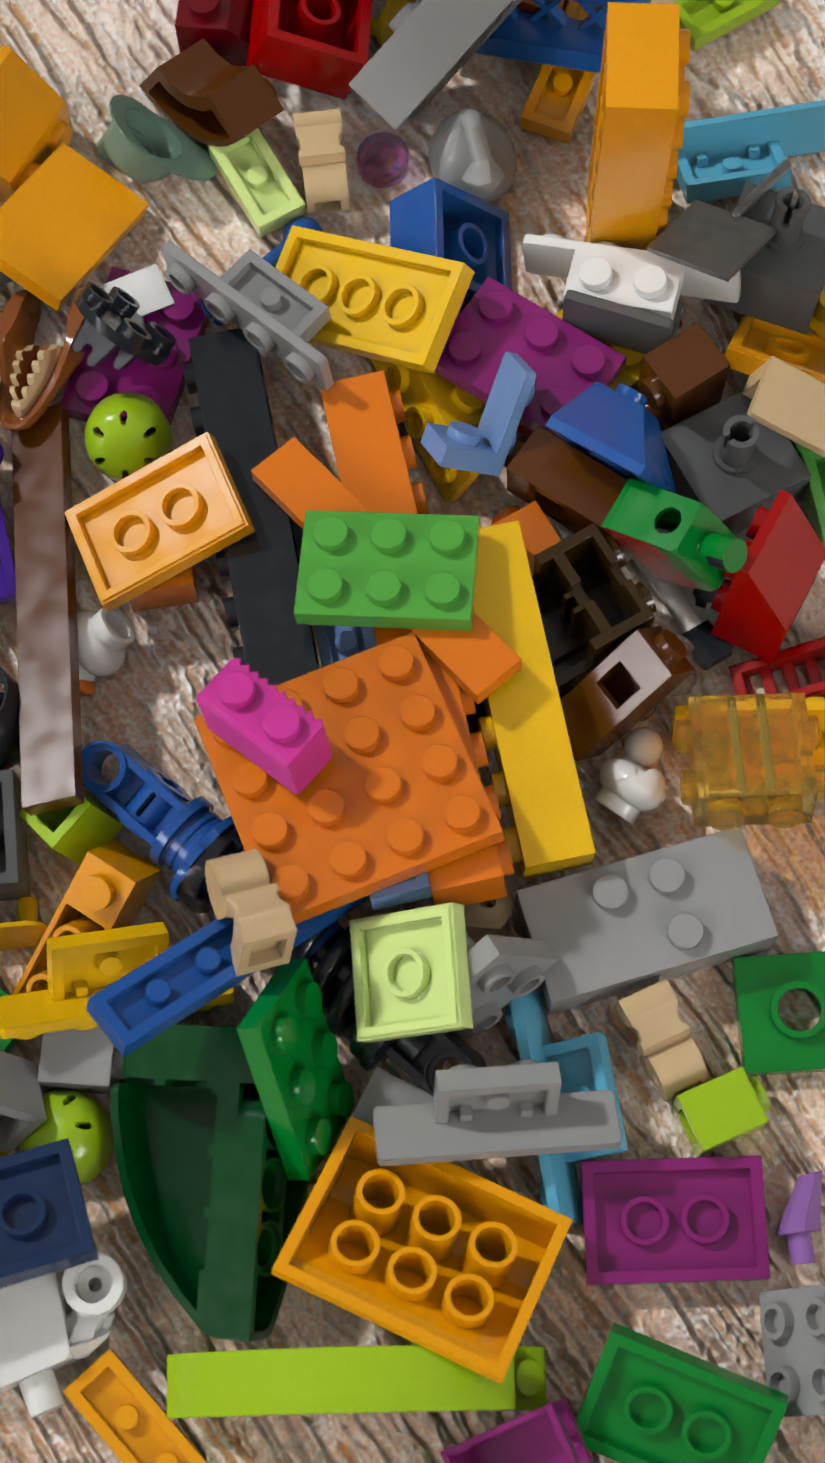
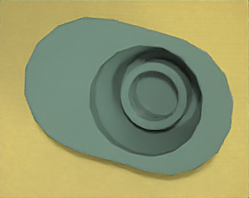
M120 94L111 98L109 110L113 120L97 145V153L122 174L143 184L162 180L171 173L195 181L205 182L214 178L218 168L210 157L208 147L183 133L173 122L153 113L132 97Z

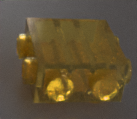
M805 693L688 697L685 719L675 721V746L677 755H687L688 769L680 771V795L682 805H692L694 827L711 826L716 830L726 831L739 828L742 825L770 824L776 828H792L801 823H811L817 800H825V768L823 765L814 764L813 750H817L819 746V723L817 715H808Z

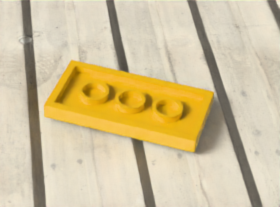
M294 225L291 227L275 266L276 269L329 307L332 319L308 343L431 374L435 372L475 273L464 262Z

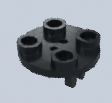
M87 282L75 294L74 303L86 319L72 344V349L75 352L83 353L91 345L92 352L87 358L89 366L99 367L116 350H119V354L114 360V367L122 370L126 369L137 358L156 366L164 364L169 358L170 351L176 344L175 337L163 326L155 322L149 323L136 312L140 307L139 303L126 291L114 286L107 293L99 286Z

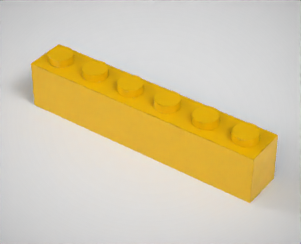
M517 520L480 528L474 613L522 659V669L483 700L486 716L478 718L479 732L481 731L485 750L486 752L494 750L499 772L490 773L491 785L494 784L499 807L507 806L511 828L503 829L504 839L507 838L512 863L520 864L522 878L591 865L596 852L520 523Z

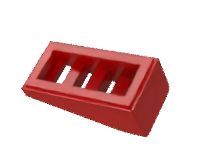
M825 636L778 651L772 663L757 657L729 666L728 669L738 703H745L756 699L750 676L761 675L767 696L766 700L771 702L801 701L809 697L825 698V681L822 680L817 663L825 660ZM805 665L811 685L801 688L795 667ZM783 670L789 692L779 695L772 672Z

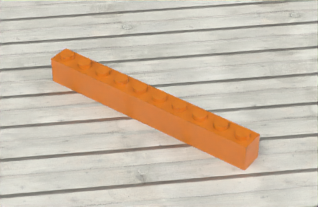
M384 370L333 381L334 384L326 392L320 388L340 482L371 512L428 514L422 482L411 484L408 475L409 469L417 468L411 436L399 437L397 423L406 422L400 390H388ZM373 627L377 646L407 634L402 628ZM422 649L480 778L478 768L489 766L481 731L470 734L466 716L476 714L474 700ZM494 784L483 786L497 819L500 820L501 813ZM507 838L502 842L427 871L435 905L453 902L466 906L506 897L504 876L514 874Z

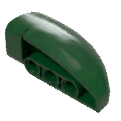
M173 1025L123 1057L122 1077L125 1078V1083H114L111 1087L112 1133L123 1194L136 1230L155 1269L175 1299L204 1333L215 1339L244 1342L263 1341L270 1336L274 1329L288 1284L287 1281L272 1275L271 1270L306 1203L309 1180H288L237 1032L238 1027Z

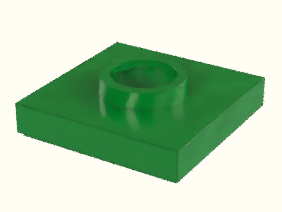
M825 951L733 957L731 965L741 1059L747 1077L825 1071ZM800 990L804 992L807 990L818 999L817 1003L821 1016L814 1027L805 1031H798L787 1027L783 1023L778 1013V1004L782 995L787 991Z

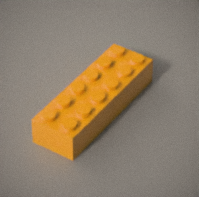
M608 2L587 181L586 242L597 243L607 241L620 247L647 250V246L667 228L668 208H671L673 179L677 178L678 150H681L683 145L684 118H688L690 82L684 81L685 66H688L690 56V29H680V4Z

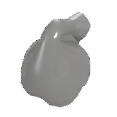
M461 109L442 120L433 133L429 148V160L433 177L485 202L499 199L513 187L517 172L516 153L507 129L498 119L477 110Z

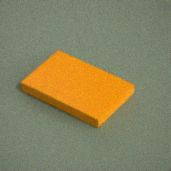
M62 143L0 207V271L58 311L144 217L149 203L68 145Z
M208 431L64 512L100 603L109 611L255 532V528L217 441Z

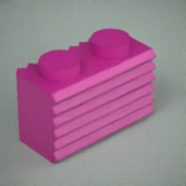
M240 658L231 659L198 694L196 702L199 703L198 707L201 708L202 717L205 718V723L208 724L207 728L294 794L301 793L332 759V749L323 720H315L313 712L306 713L304 705L297 706L295 698L288 699L286 692H278L276 685H269L267 678L261 679L258 671L251 672L250 666L242 665Z

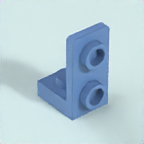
M505 352L478 428L461 421H451L449 426L427 422L420 443L440 467L500 477L507 455L511 454L515 448L516 431L524 409L531 403L535 393V371L517 353Z

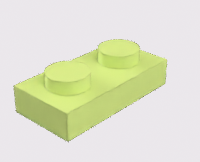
M258 128L232 145L222 147L209 146L211 159L260 238L287 225L293 219L306 215L304 201Z

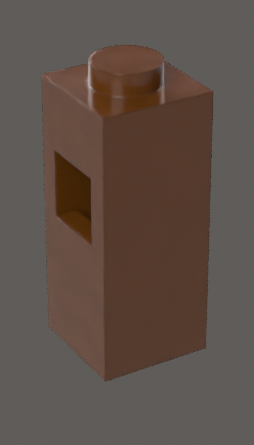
M539 425L527 441L523 438L518 439L513 452L507 455L504 463L507 472V491L528 504L536 501L544 514L575 533L595 523L604 538L611 536L601 525L625 486L627 479ZM618 543L622 552H624L625 549Z
M662 626L637 629L560 700L573 757L576 761L602 755L696 671L685 657L687 656L685 645L673 632L663 629Z

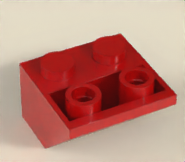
M782 489L770 510L761 505L759 506L745 535L753 540H745L748 551L745 564L736 573L724 572L727 578L723 580L710 609L719 612L711 632L712 635L770 663L776 657L825 560V547L792 494Z

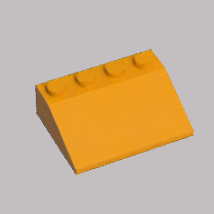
M350 1116L271 1270V1274L502 1384L573 1219L451 1162L380 1166L377 1163L373 1126Z

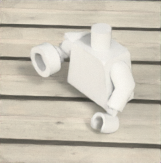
M98 1252L99 1259L67 1268L65 1273L64 1270L0 1289V1393L19 1386L31 1419L65 1405L54 1371L72 1364L81 1358L88 1357L110 1334L115 1309L122 1302L126 1293L125 1273L122 1266L114 1258Z

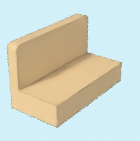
M775 356L770 357L749 376L742 393L752 399L747 415L763 426L825 458V383Z

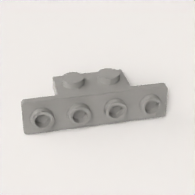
M170 240L161 247L168 268L165 270V275L178 291L184 295H189L193 292L204 301L208 311L223 324H228L231 321L241 328L246 339L253 347L263 354L271 351L282 359L286 369L299 382L308 384L311 381L325 392L334 384L327 358L308 344L332 319L327 305L250 249L221 277H218Z
M520 1060L504 1066L478 1067L472 1064H461L448 1070H436L432 1103L378 1106L373 1109L372 1119L377 1163L380 1166H397L618 1149L622 1136L614 1093L611 1090L560 1093L562 1080L558 1062L539 1063L534 1060Z

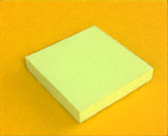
M451 902L349 920L357 1042L370 1043L473 1028L464 904Z

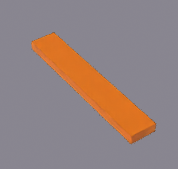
M295 437L291 438L251 470L253 480L302 529H304L306 510L371 512ZM473 613L472 631L402 628L407 634L411 632L415 634L420 647L477 704H480L522 669V659L475 613Z

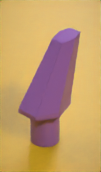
M822 1170L798 1177L776 1230V1236L787 1235L791 1265L816 1262L811 1232L821 1231Z

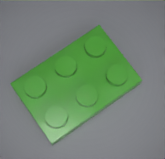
M306 510L294 607L296 624L472 631L480 538L479 516Z

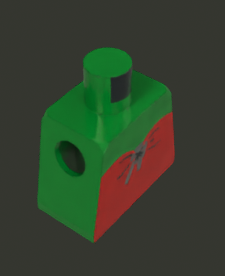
M632 478L627 480L601 525L609 535L657 580L713 592L721 585L725 578V571L729 573L738 572L747 559L746 543L742 539L737 538L707 506L699 501ZM657 528L667 530L670 533H660L657 531Z

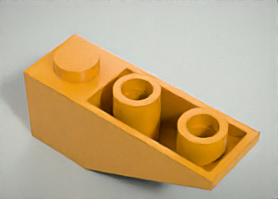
M116 840L89 850L12 995L48 989L46 938L131 926L162 870Z

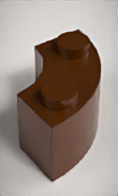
M204 38L157 67L139 85L153 105L169 121L173 122L178 129L191 138L210 146L222 147L232 145L285 110L278 100L274 86L269 80L262 77L255 65L242 68L230 64L216 53Z

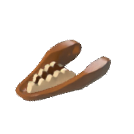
M28 290L14 293L0 315V420L5 429L13 431L25 430L35 424L83 360L86 351L82 353L75 352L72 349V344L86 319L78 310L74 299L68 314L67 335L63 346L53 344L34 345L41 305L40 299Z

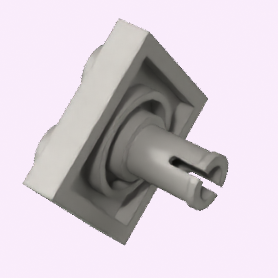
M466 929L473 1028L455 1031L478 1034L491 1028L501 1019L502 1012L500 1010L513 998L525 996L539 987L545 979L543 973L559 960L545 940L487 934L476 944Z
M825 1284L758 1292L766 1386L789 1395L788 1407L783 1417L825 1415Z

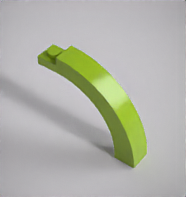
M420 1345L256 1349L167 1355V1419L398 1412L528 1411L547 1405L544 1346H518L502 1384Z

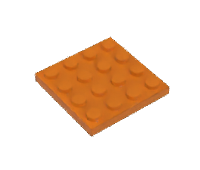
M413 632L276 685L278 692H286L288 699L295 698L297 706L304 705L306 713L313 712L315 720H323L332 749V759L301 793L294 794L207 728L208 724L205 723L203 715L193 718L245 851L257 849L261 853L267 867L270 884H278V895L281 900L290 905L295 925L504 841L502 827Z

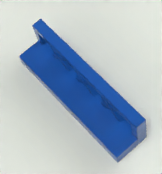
M533 0L539 8L534 12H528L516 7L475 53L600 73L608 2L651 3V0H572L577 1L589 14L583 20L570 18L557 5L562 0Z

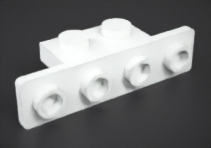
M525 234L522 243L525 268L528 273L567 279L563 300L567 290H574L674 320L680 295L737 303L741 293V269L726 282L655 255L650 251L620 247L607 241L590 243L569 240L557 234H545L542 236Z

